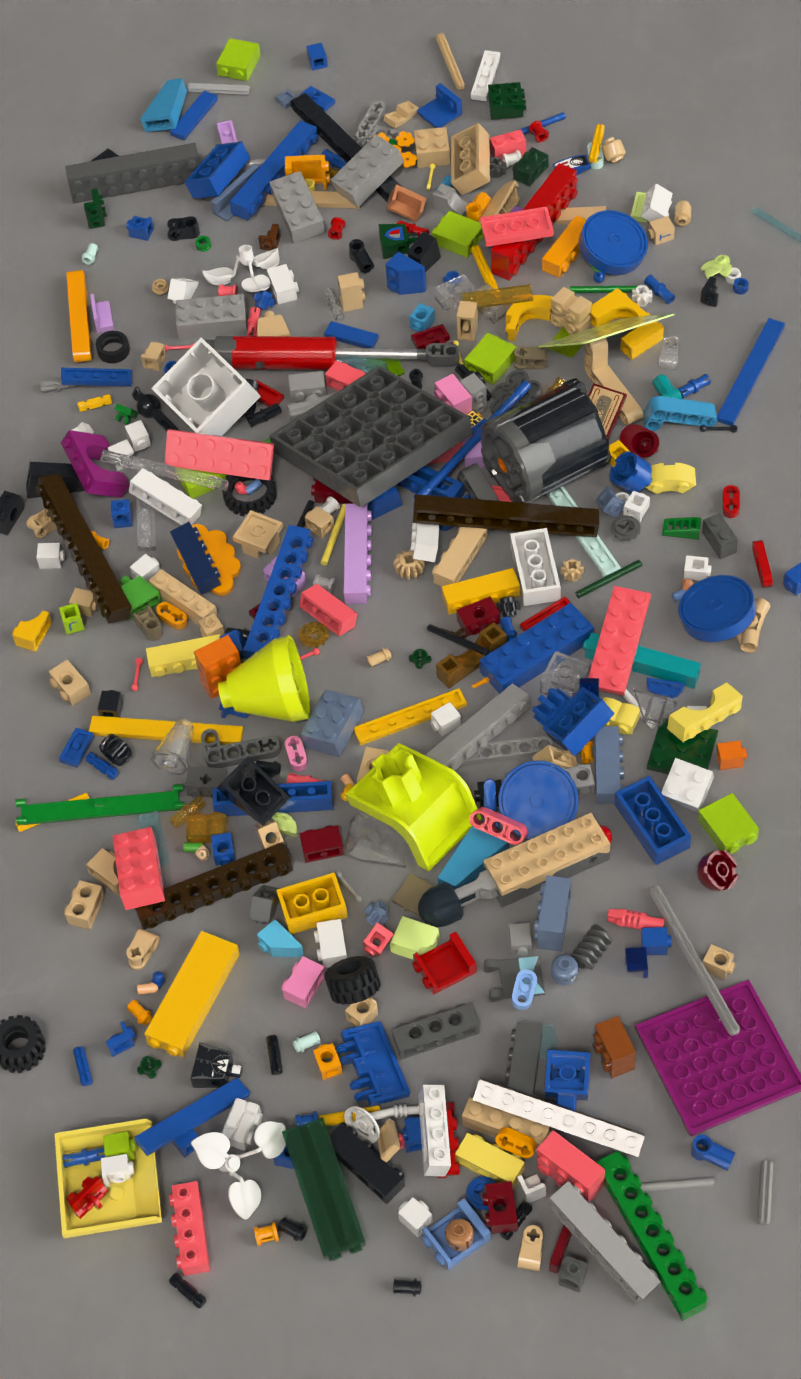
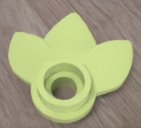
M719 255L714 260L703 264L701 271H705L707 279L717 273H720L723 277H728L732 271L730 258L727 255Z

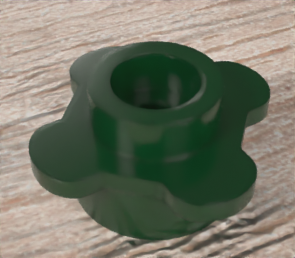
M417 649L409 656V661L413 662L417 669H421L423 665L431 662V656H427V652L424 649Z
M145 1056L141 1060L137 1072L140 1075L144 1074L153 1079L157 1076L156 1072L158 1068H161L162 1063L153 1057Z

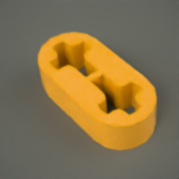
M162 602L157 605V616L166 624L177 630L184 629L188 625L186 613L168 602Z
M508 1127L501 1128L495 1137L496 1144L500 1148L523 1158L532 1157L537 1148V1143L533 1138Z

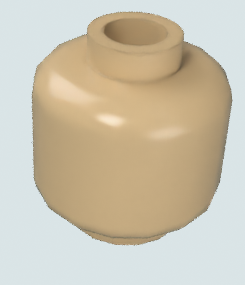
M609 138L605 140V144L602 146L603 154L608 162L616 163L624 159L623 156L626 154V151L620 139Z

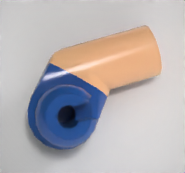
M157 971L153 973V979L150 983L138 984V995L156 993L165 983L163 973Z

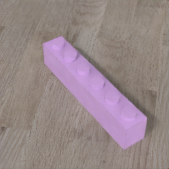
M345 504V604H367L368 596H371V585H368V581H371V570H368V566H371V555H368V551H371L372 546L368 536H372L371 525H368V521H372V511L368 510L367 504L363 507H359L356 504Z

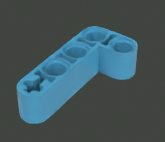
M655 396L649 400L643 411L645 428L651 431L659 430L664 421L696 426L705 425L706 427L714 426L718 421L714 404L693 400Z

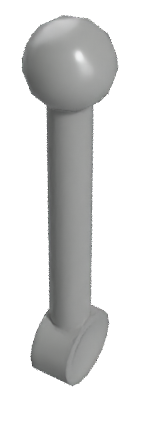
M337 870L335 872L336 877L355 897L354 900L358 903L361 902L362 896L353 890L341 872Z

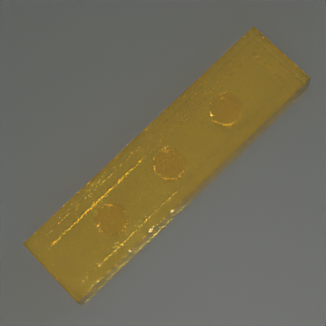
M530 284L462 293V301L477 302L478 308L533 301Z

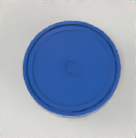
M605 210L591 215L586 220L579 235V248L586 261L597 270L608 274L622 275L634 271L641 264L648 249V239L644 229L635 219L622 212Z
M717 575L705 578L692 585L682 596L678 611L683 627L690 636L705 642H718L733 638L742 633L752 623L756 615L757 606L752 589L744 580L730 575Z
M530 761L514 768L504 779L498 798L500 814L518 821L527 827L528 836L526 840L535 838L573 821L579 803L578 791L570 775L558 765L547 761ZM513 830L514 834L521 837L520 831Z

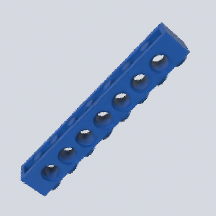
M293 525L288 526L244 647L245 659L251 657L271 640L280 637L279 629L285 623L286 610L290 609L291 596L295 594L297 589V578L300 579L302 576V565L307 562L308 548H311L313 545L310 529Z

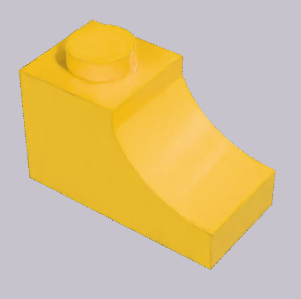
M42 611L36 618L30 621H20L12 633L15 645L36 652L52 625L50 613Z

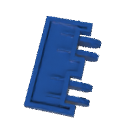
M381 1021L342 1030L341 1037L343 1042H351L339 1044L335 1048L337 1054L354 1051V1053L341 1057L339 1059L341 1065L353 1064L358 1078H361L349 1084L350 1089L369 1088L354 1095L355 1101L367 1100L371 1107L409 1097L410 1090Z

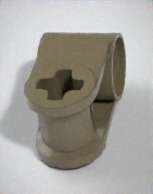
M519 346L514 350L516 357L514 367L519 370H540L547 366V351L545 347Z
M149 605L145 606V609L138 613H132L133 620L147 639L156 641L162 637L163 632L160 621Z

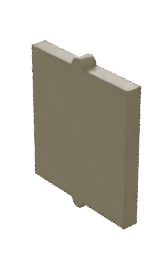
M410 874L392 899V902L404 908V911H410L420 917L418 912L419 900L427 890L435 886L428 883L426 879L422 880Z

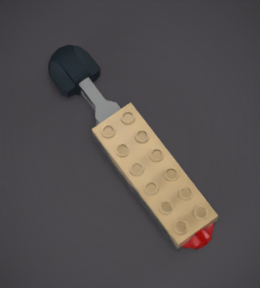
M592 813L584 815L483 860L484 871L480 872L477 880L455 890L445 882L430 888L419 900V915L426 924L438 928L461 920L463 916L462 907L481 898L488 900L497 898L501 907H505L540 891L541 884L546 883L547 875L569 878L609 860L610 844L613 839L608 827L597 823Z

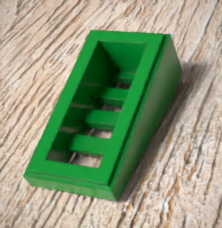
M701 518L664 519L662 536L699 540ZM669 525H672L671 530H668Z

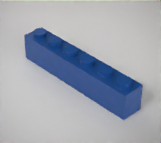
M331 781L277 784L290 797L277 812L333 810ZM213 788L215 817L248 815L230 802L217 788Z

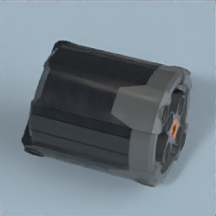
M578 378L568 380L561 386L500 416L489 419L482 427L481 453L483 463L491 477H494L512 502L532 503L547 493L597 468L607 465L612 457L609 451V439L605 434L598 410L590 400L584 383L578 381Z

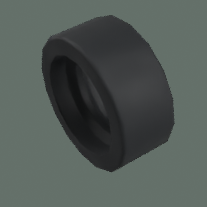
M107 331L96 340L97 353L103 362L115 364L123 361L129 355L128 339L122 332ZM110 343L122 344V347L116 351L103 350Z

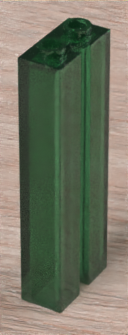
M323 1117L308 1122L305 1125L282 1131V1137L323 1259H329V1262L340 1259L342 1257L341 1254L348 1251L350 1254L362 1251V1247L365 1246L366 1242Z

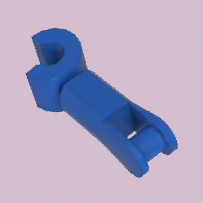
M488 778L484 781V807L497 812L496 783L493 779ZM495 822L496 828L500 830V822Z

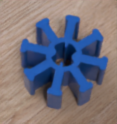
M554 688L548 689L547 698L541 695L538 700L542 704L533 707L532 711L535 713L533 718L545 726L571 698L559 688L556 690Z

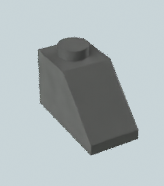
M262 885L252 896L249 919L255 920L259 924L269 923L274 918L279 903L276 890L281 888Z

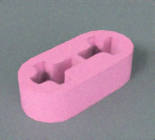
M290 736L285 741L290 766L294 771H303L307 767V757L302 740L298 736ZM293 743H295L297 747V750L295 751L293 750V747L291 745ZM299 756L300 764H297L295 757Z

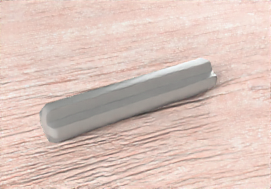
M762 1161L758 1223L764 1225L770 1223L773 1179L772 1161Z

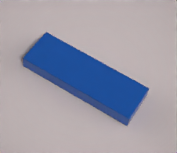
M333 321L329 323L324 332L325 337H335L336 341L361 348H374L379 339V334Z

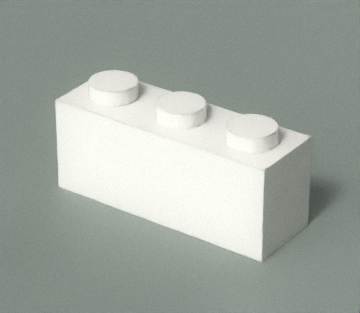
M412 522L410 551H413V559L435 562L438 550L439 525Z

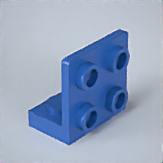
M439 83L436 85V99L418 109L417 114L433 127L441 128L462 115V99Z

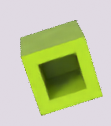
M77 603L59 607L66 635L85 630Z
M129 1131L103 1136L105 1157L127 1154L129 1161L134 1160V1151H137L135 1138L131 1137Z

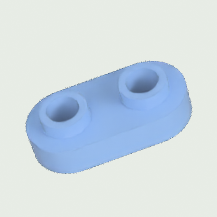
M521 970L517 974L511 998L512 1005L516 1009L525 1010L532 1004L537 976L531 970ZM524 999L525 1002H519L518 1000Z

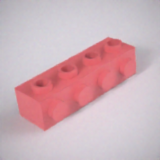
M198 1181L172 1185V1194H169L170 1206L174 1207L175 1214H171L173 1228L177 1227L174 1243L175 1248H179L180 1255L176 1256L178 1269H182L184 1276L209 1272L210 1263Z

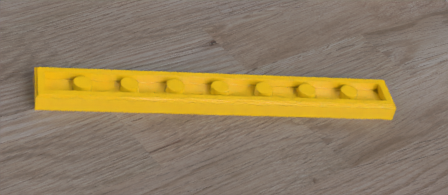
M92 716L89 732L93 733L94 736L107 737L110 734H114L120 738L202 743V733L207 729H213L218 734L220 745L241 742L244 728L243 726ZM208 737L205 742L213 743L215 738Z

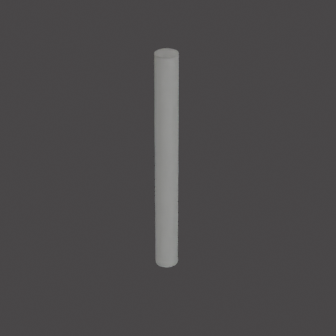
M714 1178L641 1183V1189L643 1192L714 1186Z

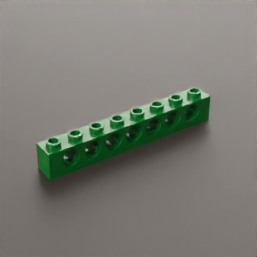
M617 1151L596 1161L597 1164L605 1169L604 1185L651 1268L657 1273L658 1279L661 1281L660 1283L680 1319L684 1321L705 1310L708 1298L704 1289L698 1288L693 1270L691 1268L687 1269L682 1251L680 1249L676 1250L671 1232L669 1230L665 1231L661 1215L658 1211L654 1212L651 1206L652 1200L648 1193H643L639 1177L636 1174H632L628 1158L622 1156L620 1151ZM616 1175H623L625 1179L617 1180L614 1177ZM627 1193H633L636 1197L633 1199H628L625 1197V1195ZM644 1212L647 1216L640 1218L636 1216V1213ZM653 1230L658 1235L651 1237L646 1232ZM660 1249H664L668 1251L669 1254L666 1256H661L658 1254L657 1251ZM671 1268H675L680 1273L677 1275H672L668 1272V1270ZM681 1288H688L691 1293L685 1295L679 1290Z

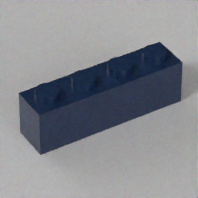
M187 522L170 531L201 595L220 586L221 583L218 578L221 575L217 567H212L211 564L214 561L210 553H205L208 549L203 540L199 541L198 537L201 535L197 527H192L190 522Z

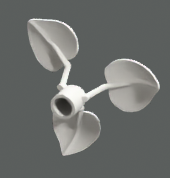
M242 245L239 247V255L236 256L237 260L234 270L228 267H220L203 271V275L209 283L225 285L231 282L232 277H235L240 261L243 265L249 267L251 278H246L242 281V288L248 292L267 290L270 287L269 278L265 275L254 277L252 265L260 266L262 269L278 266L280 263L279 251L276 248L254 257L252 246Z
M268 1121L260 1124L254 1133V1141L259 1148L243 1154L228 1155L227 1151L230 1148V1142L222 1133H206L191 1141V1145L195 1149L200 1162L206 1168H218L222 1172H229L230 1176H234L239 1180V1182H234L229 1186L228 1198L236 1214L244 1220L248 1219L258 1207L261 1201V1189L255 1181H244L235 1171L240 1167L241 1158L259 1153L260 1151L268 1159L279 1156L283 1152L287 1141V1132L283 1123Z

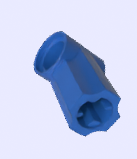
M703 1134L696 1136L691 1146L693 1158L699 1161L705 1160L728 1171L735 1156V1152L712 1142L710 1137ZM697 1145H703L707 1150H699Z

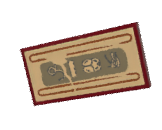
M593 383L588 395L598 410L605 434L609 439L627 394Z

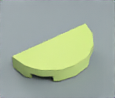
M276 812L271 817L276 821L280 833L297 837V825L290 815Z

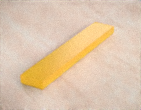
M460 688L360 724L354 728L353 732L361 746L431 720V713L451 702L456 710L466 707L467 702Z

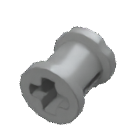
M316 574L313 586L318 584L332 594L336 579L333 577L328 579L321 577L320 574Z

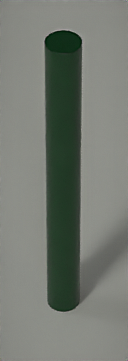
M637 560L576 591V597L579 599L642 566L641 561Z

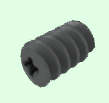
M593 924L591 929L582 938V942L578 944V948L574 949L573 954L570 956L576 960L579 968L592 970L594 968L592 963H598L597 957L603 956L602 951H606V945H610L612 941L605 929L597 924Z

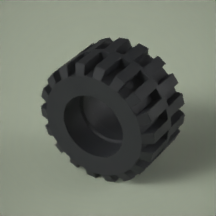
M366 956L343 959L329 967L324 974L331 1000L341 1005L364 1001L376 994L381 986L374 960Z
M17 1015V1018L9 1016V1020L6 1021L5 1019L1 1020L0 1065L5 1071L8 1069L11 1073H14L15 1070L18 1073H23L24 1069L30 1071L31 1066L34 1065L36 1067L39 1064L38 1060L43 1059L42 1053L46 1051V1043L40 1027L34 1020L31 1021L30 1017L26 1016L23 1019L22 1015ZM15 1039H28L26 1045L19 1050L7 1049L9 1044Z

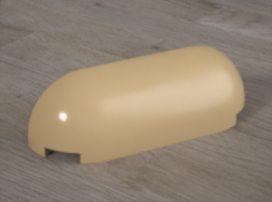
M516 180L506 183L495 193L481 217L510 213L514 206H517L520 197H518L516 187L519 186Z

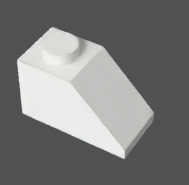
M171 278L167 299L173 300L174 304H176V300L191 299L199 281L186 278Z

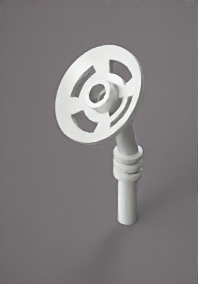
M400 1104L398 1107L394 1105V1107L368 1113L361 1107L351 1106L345 1111L344 1119L347 1127L350 1126L357 1132L359 1139L362 1141L366 1140L372 1144L380 1136L379 1127L375 1120L391 1116L397 1118L398 1115L399 1117H403V1115L407 1117V1115L419 1114V1105L407 1106L404 1104L402 1106ZM352 1112L357 1114L356 1121L354 1122L352 1120Z

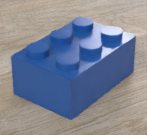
M582 687L542 729L556 744L575 756L609 722L615 713L603 699Z

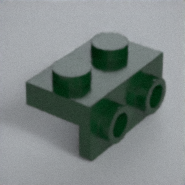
M98 188L92 189L93 202L84 203L89 229L104 227V217H107L105 207L101 206L104 205L103 195H99Z

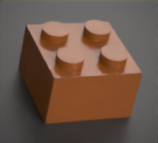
M619 1016L596 1024L592 1045L597 1055L600 1054L602 1058L601 1065L605 1073L609 1072L612 1079L635 1070L636 1051Z

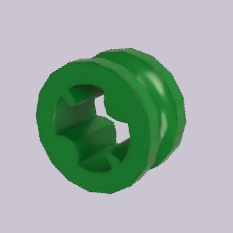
M199 236L196 239L195 244L198 251L206 252L211 248L209 237Z

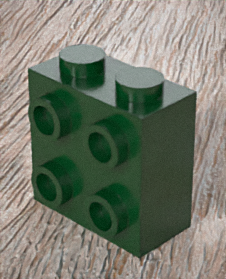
M520 82L488 85L491 120L523 117V110H526V100H522L525 98L524 89H521Z

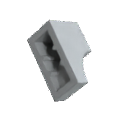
M440 184L433 193L434 209L446 214L448 211H452L464 217L466 216V206L469 203L458 196L456 189Z

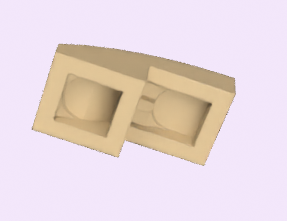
M410 101L403 102L397 105L396 111L384 115L383 121L395 129L415 116L419 108Z

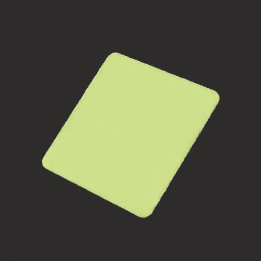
M674 313L622 318L538 345V348L590 343L673 316Z

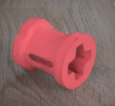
M219 284L218 296L238 294L237 284L233 286Z

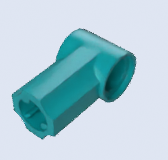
M660 374L656 376L652 384L659 396L682 399L679 389H674L666 375Z

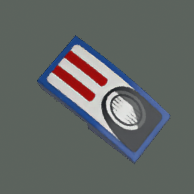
M586 155L569 157L553 164L554 169L559 163L577 170L576 175L591 168Z

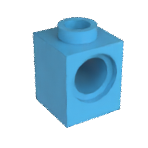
M419 303L409 316L410 328L416 332L429 329L435 322V309Z

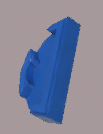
M648 677L646 680L649 692L662 700L678 697L685 687L683 682Z

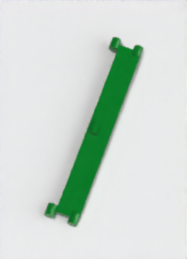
M174 784L173 791L29 805H26L25 798L15 799L16 807H21V817H16L17 825H30L178 811L185 809L184 801L179 802L178 792H183V784Z

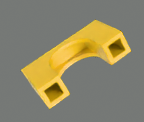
M617 288L592 304L591 312L588 315L591 316V325L597 327L614 319L647 316L650 314L640 308L636 302H633L626 293ZM655 321L636 327L621 338L620 350L633 360L663 340V325Z

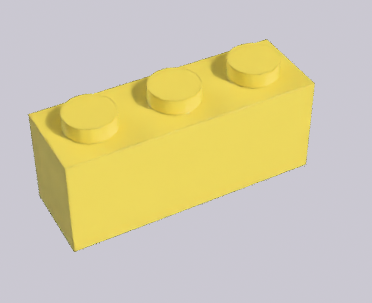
M467 1133L455 1153V1162H459L460 1165L483 1177L492 1178L497 1183L512 1181L513 1190L517 1185V1176L522 1175L525 1171V1162L520 1156L505 1152L497 1144L491 1145L485 1142L477 1134L471 1135Z

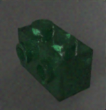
M532 147L513 165V179L530 187L549 167V155Z

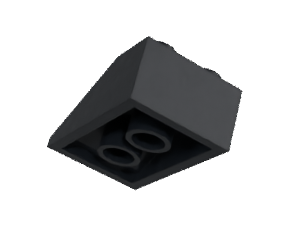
M249 756L217 787L230 802L262 826L290 799Z

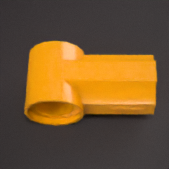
M481 192L477 194L473 202L466 206L467 218L479 222L480 217L491 201L487 193Z

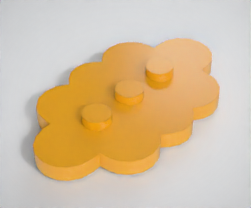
M193 524L192 527L196 526L201 535L198 537L199 541L203 540L208 549L205 553H210L214 561L211 564L212 567H217L221 575L218 578L221 585L211 591L217 596L231 593L234 588L233 578L237 577L241 572L240 561L235 558L234 547L227 543V537L224 532L220 530L208 532L205 526ZM177 548L178 558H179L181 561H183V564H182V565H183V570H184V572H185L187 575L190 576L192 585H193L195 588H197V586H196V584H195V582H194V580H193V578H192V576H191V574H190V572H189V570H188V568H187V566H186V564H185V562H184V560H183V558H182V556H181V554H180V552H179V550H178V548Z

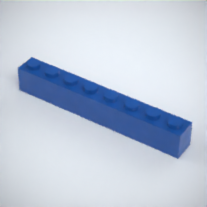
M299 121L231 199V214L249 220L256 213L257 209L265 203L266 196L268 194L271 195L269 182L286 176L285 156H304V154L308 153L309 148L317 142L316 126L303 121Z

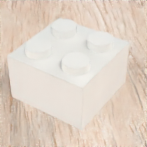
M675 758L661 793L668 802L699 813L713 781V771Z

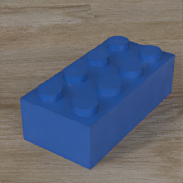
M242 141L217 144L184 181L192 198L217 197L230 184V181L238 175L240 169L250 159Z
M650 776L615 792L616 808L655 865L690 848L691 835Z

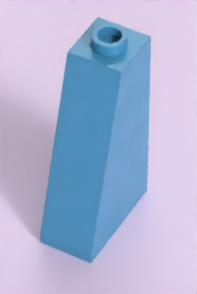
M182 78L167 80L142 115L140 120L146 132L176 129L187 94Z
M472 826L438 876V885L445 882L455 890L473 882L478 878L480 872L484 871L483 860L508 850L509 843Z

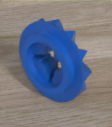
M478 1177L469 1183L466 1197L472 1208L474 1207L479 1211L488 1210V1206L483 1205L481 1196L478 1193H482L484 1187H486L485 1184L497 1183L494 1179Z

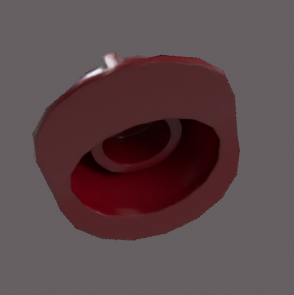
M637 424L628 425L621 431L619 439L631 453H635L641 458H647L658 452L659 437L655 432Z

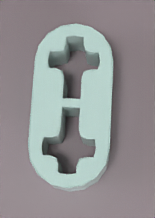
M590 142V143L587 145V156H588V157H589V153H590V149H591V144H592V142ZM602 145L598 162L590 163L592 169H601L604 166Z

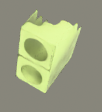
M402 916L390 942V950L394 954L413 960L414 953L417 952L420 956L436 948L440 939L439 929Z

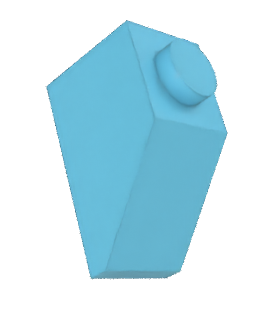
M276 919L257 934L259 948L264 953L268 952L272 957H302L304 955L302 945Z

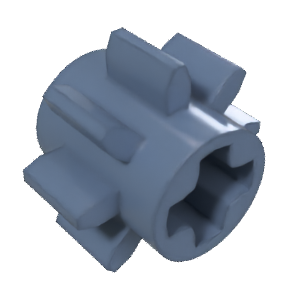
M371 901L364 910L366 914L365 919L373 926L377 922L383 926L390 916L387 913L389 909L381 901H376L375 904Z

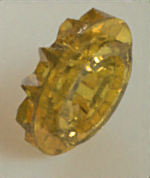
M319 622L307 623L299 631V640L302 645H306L309 649L311 647L318 648L320 645L324 646L329 637L327 627ZM310 633L313 635L317 634L318 639L315 637L311 638Z

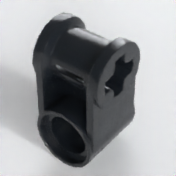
M193 216L172 218L167 222L169 228L167 237L172 241L194 239L200 235L197 219Z

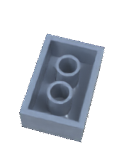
M325 689L300 734L305 748L340 757L354 728L364 713L360 698Z
M547 875L546 883L541 884V901L538 902V918L535 919L534 940L538 941V949L562 952L571 900V879Z

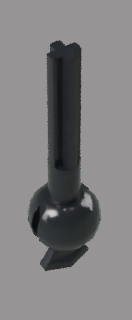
M138 386L135 387L132 396L137 401V411L144 418L153 417L166 432L168 429L179 430L160 410L161 403L155 395H144Z

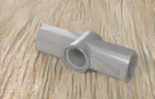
M335 393L321 397L313 394L308 396L305 401L287 405L290 419H296Z

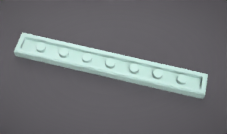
M563 486L546 494L553 505L578 507ZM598 534L597 538L575 536L604 577L621 569Z

